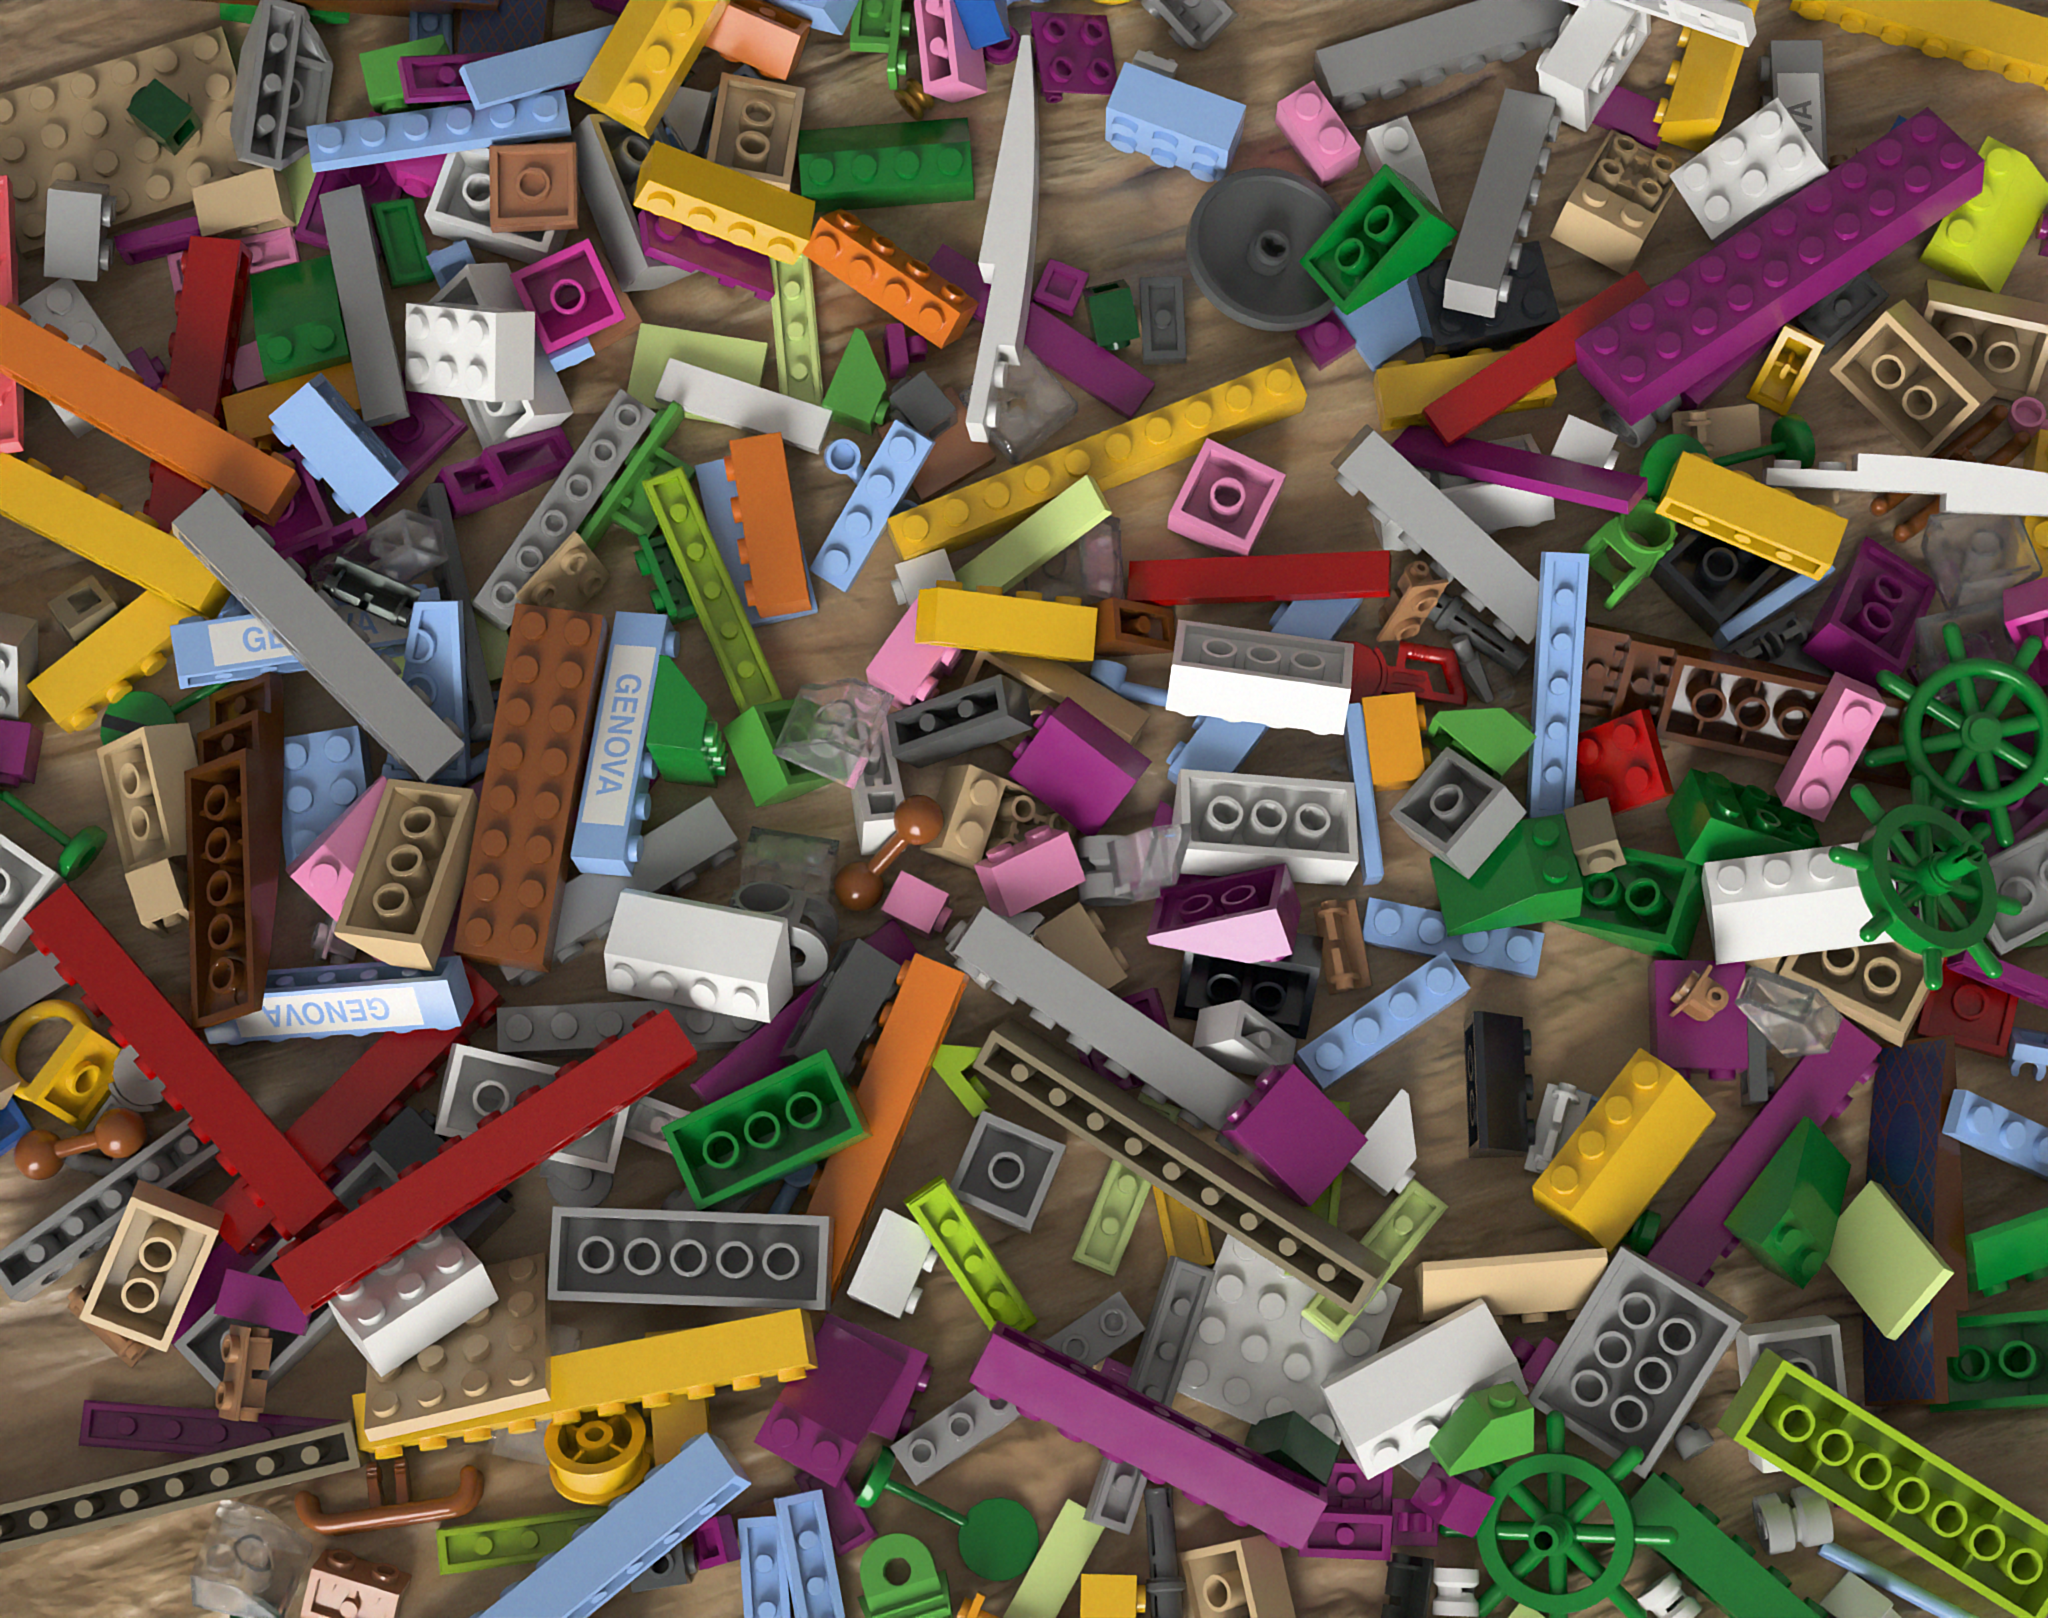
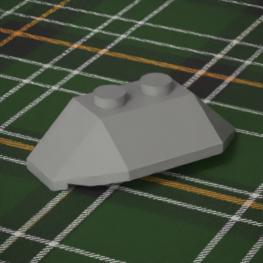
M260 0L241 48L229 129L239 161L281 171L309 153L306 126L325 124L334 63L321 37L310 22V16L304 6L284 0Z

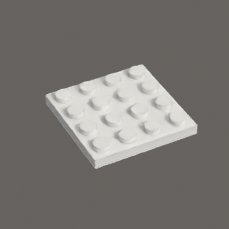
M1227 1234L1213 1267V1270L1216 1272L1176 1392L1254 1425H1257L1260 1420L1294 1410L1332 1441L1340 1445L1342 1438L1320 1384L1377 1353L1402 1288L1387 1282L1339 1341L1335 1343L1301 1315L1302 1310L1316 1295L1317 1291L1294 1276L1284 1275L1285 1270Z

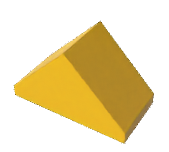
M1786 323L1768 353L1746 398L1782 416L1786 415L1825 342Z

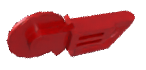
M1341 641L1354 644L1349 704L1360 703L1362 697L1415 692V699L1419 701L1467 707L1468 694L1455 649L1400 641L1395 667L1387 665L1384 655L1378 647L1372 651L1367 645L1357 641ZM1406 659L1440 664L1449 694L1433 692L1428 672L1405 668Z

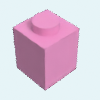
M901 870L881 908L883 918L887 920L894 919L899 926L930 941L935 931L943 933L953 914V909L948 907L950 903L948 893Z

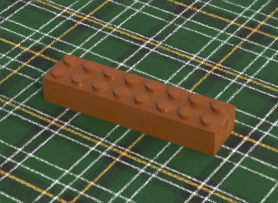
M521 603L515 604L453 952L457 956H461L462 961L550 973L610 634V627L604 615Z

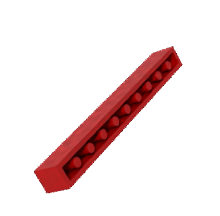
M66 883L23 918L34 931L28 936L31 942L44 956L49 955L51 952L60 961L54 967L58 974L71 987L78 983L86 993L80 998L82 1002L97 1018L105 1014L112 1022V1025L106 1029L123 1049H126L129 1045L134 1048L139 1056L133 1062L149 1080L152 1081L155 1077H158L166 1087L160 1092L161 1095L178 1113L185 1108L193 1118L187 1124L188 1127L205 1145L210 1140L214 1142L220 1150L214 1156L216 1160L232 1177L238 1172L248 1182L242 1188L244 1193L259 1209L265 1205L270 1208L276 1215L270 1223L287 1242L295 1237L296 1239L301 1238L304 1243L319 1233L317 1226L322 1221L335 1213L341 1212L344 1215L349 1211L197 1032L192 1030L191 1025L87 904Z
M668 1008L659 1014L655 1010L645 1013L632 1023L634 1030L620 1039L617 1035L606 1038L594 1047L595 1055L580 1064L576 1059L564 1065L554 1074L557 1078L555 1081L543 1089L539 1085L530 1087L515 1099L518 1105L504 1114L500 1110L488 1114L476 1124L479 1130L467 1138L462 1139L460 1135L449 1139L436 1150L439 1156L425 1165L421 1161H417L407 1166L397 1175L400 1181L384 1191L381 1186L370 1190L357 1200L359 1207L349 1214L343 1216L341 1212H338L328 1217L317 1226L319 1233L304 1243L301 1238H297L283 1246L276 1253L279 1259L271 1264L303 1314L307 1316L695 1064L698 1053Z

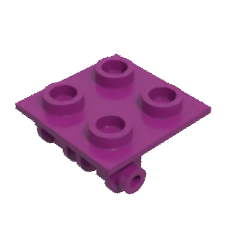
M1031 11L1032 29L1030 33L1035 41L1036 52L1034 57L1038 61L1036 69L1040 73L1042 83L1040 93L1041 96L1046 98V102L1058 103L1062 101L1063 93L1111 95L1118 79L1107 15Z

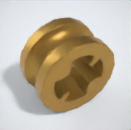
M908 78L905 81L906 88H898L894 91V96L901 107L912 118L920 121L924 117L923 111L925 109L932 110L935 107V102L931 95L924 93L923 86L917 80Z

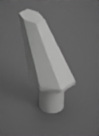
M1467 635L1456 636L1451 640L1453 649H1455L1462 677L1482 702L1489 703L1493 701L1494 696L1479 652L1473 651Z

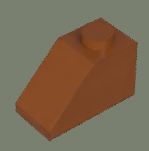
M1115 597L1086 605V607L1098 608L1094 655L1119 657L1174 652L1176 639L1173 609Z

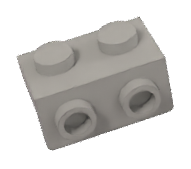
M1226 0L1140 1L1144 8L1156 19L1163 16L1172 26L1168 33L1184 49L1191 46L1192 48L1204 51L1239 15Z

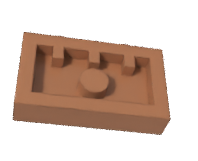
M325 1549L311 1568L300 1617L397 1618L402 1596L410 1585L412 1575L399 1571L396 1566L389 1563H373L357 1558L347 1550Z

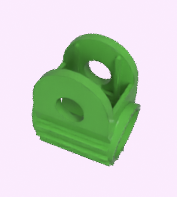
M1651 497L1648 500H1640L1629 514L1617 512L1613 519L1606 522L1577 552L1589 554V566L1614 589L1602 601L1604 603L1603 607L1609 612L1623 602L1636 589L1644 577L1648 579L1657 562L1671 550L1674 545L1673 541L1678 535L1675 531L1677 522L1655 513L1658 503L1653 502ZM1627 531L1641 535L1650 547L1636 543L1628 535ZM1609 545L1633 566L1627 573L1619 571L1610 563L1606 553Z
M893 1533L878 1538L867 1548L860 1564V1579L865 1595L857 1597L865 1618H954L947 1570H937L934 1557L924 1543L907 1534ZM903 1558L911 1567V1575L906 1583L896 1586L888 1580L886 1568L892 1560Z

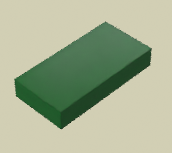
M408 197L371 204L369 209L391 290L433 282L435 276L426 258L429 253L414 198Z

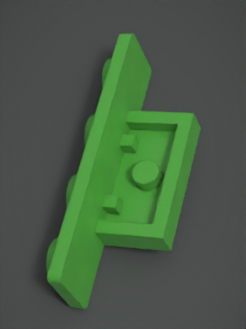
M859 0L852 14L851 51L888 53L887 76L889 90H897L899 75H907L908 49H902L903 37L910 38L912 16L910 11H905L906 0Z
M673 400L667 410L661 408L656 413L649 426L651 433L642 445L637 443L632 448L625 461L627 466L618 480L613 478L608 483L601 495V501L603 502L594 515L588 514L579 525L577 533L592 552L612 523L617 524L637 538L643 534H647L648 539L655 537L660 527L642 487V481L683 466L690 484L696 477V470L664 450V447L685 417L682 406Z

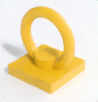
M52 999L39 1002L27 1008L14 1019L2 1038L0 1059L21 1080L14 1092L15 1096L23 1100L32 1101L83 1132L112 1094L108 1084L115 1082L113 1077L114 1062L123 1048L95 1031L92 1021L81 1007L69 1001ZM61 1017L68 1020L73 1025V1029L31 1083L24 1080L17 1069L16 1055L25 1034L35 1024L47 1018Z

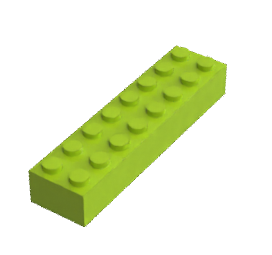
M1767 1347L1764 1349L1716 1425L1720 1430L1739 1444L2018 1618L2046 1617L2048 1614L2047 1523Z

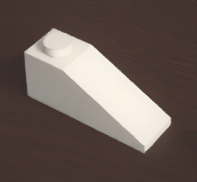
M1404 116L1367 130L1363 151L1373 174L1375 175L1384 164H1387L1413 181L1442 213L1424 153L1408 117ZM1450 241L1443 250L1451 248L1452 242Z
M886 716L844 720L843 723L854 820L861 855L876 854L896 832L893 822L894 812L899 803L904 800L897 761L892 756Z

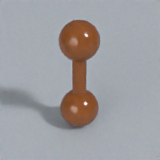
M912 795L902 800L894 812L893 822L896 830L894 835L868 863L861 861L851 862L839 870L834 880V893L841 905L852 911H866L874 907L880 901L884 891L882 873L909 843L925 845L939 836L944 825V815L940 805L934 799L925 795Z
M125 1107L113 1108L106 1111L98 1119L94 1131L61 1140L58 1135L49 1130L37 1129L27 1132L16 1143L13 1154L14 1162L20 1173L27 1178L46 1180L55 1176L62 1169L66 1157L99 1148L104 1154L113 1158L123 1159L133 1156L140 1151L146 1141L147 1127L143 1118L136 1111Z

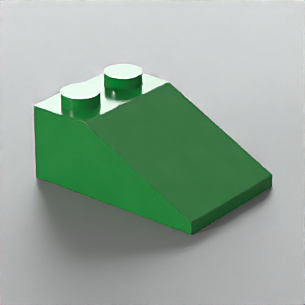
M1384 164L1299 262L1341 312L1349 315L1430 265L1456 236L1458 231L1413 181L1387 164Z
M331 254L250 275L255 337L264 377L269 384L352 362Z
M1563 813L1520 820L1469 880L1438 857L1430 858L1431 872L1447 937L1580 916L1583 885Z
M1623 847L1627 864L1614 867L1604 873H1593L1583 876L1576 859L1583 885L1580 916L1553 920L1551 922L1642 954L1669 960H1687L1705 904L1701 883L1703 868L1699 864L1681 858Z
M1804 1116L1723 1224L1765 1269L1803 1290L1811 1278L1817 1274L1823 1262L1830 1254L1851 1164L1810 1118Z
M2048 1309L1957 1318L1959 1357L1947 1358L1949 1404H1929L1930 1413L2048 1408Z

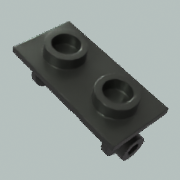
M341 555L337 556L332 573L327 575L322 586V590L332 599L341 600L391 622L393 626L398 625L405 629L408 628L414 602L418 601L422 591Z
M1392 1553L1391 1562H1386L1388 1572L1384 1593L1390 1595L1389 1604H1383L1381 1618H1426L1434 1559Z

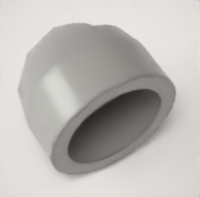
M1694 1421L1681 1425L1674 1435L1676 1450L1683 1461H1688L1698 1456L1715 1444L1708 1430Z

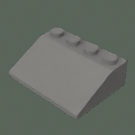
M1621 1246L1527 1399L1534 1407L1545 1414L1553 1410L1562 1412L1565 1417V1427L1615 1460L1629 1446H1640L1644 1451V1458L1632 1471L1645 1479L1654 1469L1748 1316L1710 1291Z

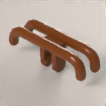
M2001 404L1995 405L1978 422L1931 458L1977 463L1975 456L1969 450L1993 432L2007 418V407ZM2027 431L2017 432L2008 442L1981 463L2006 466L2027 448L2031 442L2030 434ZM1886 492L1881 497L1873 499L1869 507L1870 512L1876 517L1883 516L1913 493ZM1934 494L1936 496L1934 500L1903 524L1897 525L1892 532L1894 541L1897 543L1907 542L1943 515L1945 512H1939L1940 495Z
M406 1456L396 1457L394 1464L396 1504L386 1505L382 1485L383 1474L378 1460L370 1461L366 1465L369 1508L324 1514L318 1496L311 1494L307 1490L299 1491L294 1501L298 1517L306 1527L324 1536L339 1537L455 1519L467 1515L479 1504L483 1496L484 1476L475 1466L465 1465L460 1471V1486L455 1493L444 1497L413 1501L409 1464Z

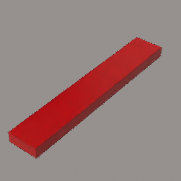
M1633 271L1423 408L1422 415L1446 448L1576 364L1575 340L1651 289L1638 271Z
M1390 550L1129 561L1127 600L1155 606L1391 597L1392 556Z

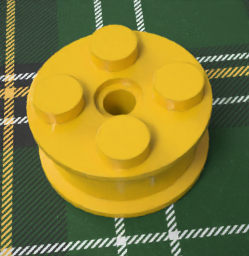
M627 1404L625 1405V1413L606 1417H599L597 1410L581 1413L580 1422L566 1425H553V1420L550 1422L544 1435V1448L550 1461L549 1473L552 1484L561 1495L574 1502L606 1507L620 1495L631 1493L642 1484L645 1475L649 1472L651 1457L645 1451V1423L635 1408Z

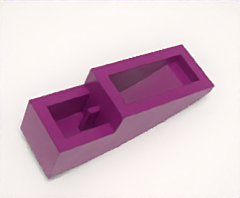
M556 426L486 447L478 457L442 467L433 483H444L452 520L504 502L559 476L573 456L574 451L561 426Z

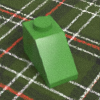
M855 327L823 400L822 408L833 411L832 421L872 436L877 424L882 426L885 424L891 411L890 400H888L887 384L863 330Z
M1514 1381L1472 1392L1429 1441V1449L1449 1477L1534 1452V1407Z

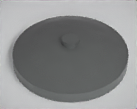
M1252 168L1232 173L1216 182L1207 190L1190 218L1185 245L1191 274L1205 297L1218 310L1239 323L1256 329L1278 332L1297 330L1310 326L1327 316L1336 307V304L1300 264L1299 260L1343 211L1323 189L1297 174L1273 168Z

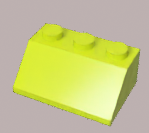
M1987 136L1977 151V154L1985 160L1982 192L1939 221L1918 261L1970 288L1999 294L2048 203V183L2027 155Z

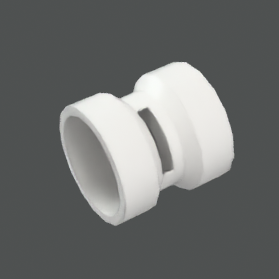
M1433 1568V1582L1437 1585L1438 1591L1437 1597L1433 1600L1432 1615L1479 1617V1602L1474 1598V1588L1479 1584V1569Z
M1673 1570L1661 1576L1637 1597L1643 1608L1652 1611L1657 1618H1694L1702 1610V1606L1693 1596H1687L1681 1589L1682 1581Z

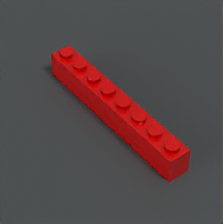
M190 236L189 247L183 251L181 257V271L184 275L182 291H178L175 297V313L178 319L176 332H172L169 337L168 352L172 359L170 372L165 374L162 388L181 399L182 403L180 406L195 413L197 409H201L215 417L220 422L218 427L226 431L227 424L221 398L232 395L234 369L240 343L253 253L241 240ZM152 459L149 467V478L151 483H153L150 500L147 499L144 503L143 514L159 523L157 529L169 534L172 529V522L208 490Z
M462 961L474 1003L461 1026L450 1030H438L436 1028L415 1029L407 1033L387 1031L284 1133L328 1186L340 1176L341 1170L337 1165L349 1153L354 1158L360 1156L369 1148V1143L373 1140L371 1135L383 1123L388 1126L406 1108L403 1103L415 1091L420 1094L436 1081L439 1075L436 1071L449 1059L452 1043L470 1046L471 1042L468 1039L480 1027L487 1029L497 1020V1008H500L506 1001L467 961ZM241 1175L210 1207L225 1212L218 1234L239 1255L246 1257L252 1252L257 1256L273 1243L276 1238L271 1232L274 1227L270 1223L276 1215L267 1205L259 1209L242 1190L248 1182Z

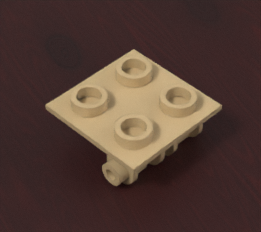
M1758 403L1671 412L1673 434H1686L1697 439L1707 450L1710 459L1761 447ZM1762 457L1723 467L1731 471L1739 470L1752 475L1759 483H1762Z
M573 531L516 593L515 597L521 604L580 611L590 598L601 590L603 584L612 575L579 534Z

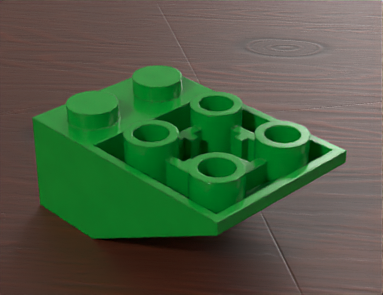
M1690 768L1665 809L1684 859L1702 866L1707 862L1823 847L1819 834L1809 816L1783 806L1780 798L1767 794L1763 789L1755 785H1747L1745 787L1731 782L1725 776L1713 771L1705 773Z

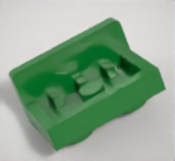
M647 534L638 536L639 550L633 552L641 576L650 575L655 587L654 590L649 591V595L656 614L668 615L672 625L698 617L664 536L660 535L652 539H648Z

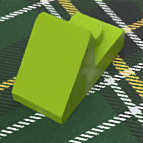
M941 1044L932 1064L933 1068L974 1119H979L982 1110L990 1113L992 1108L986 1100L992 1096L976 1075L969 1080L965 1076L973 1069V1065L982 1048Z

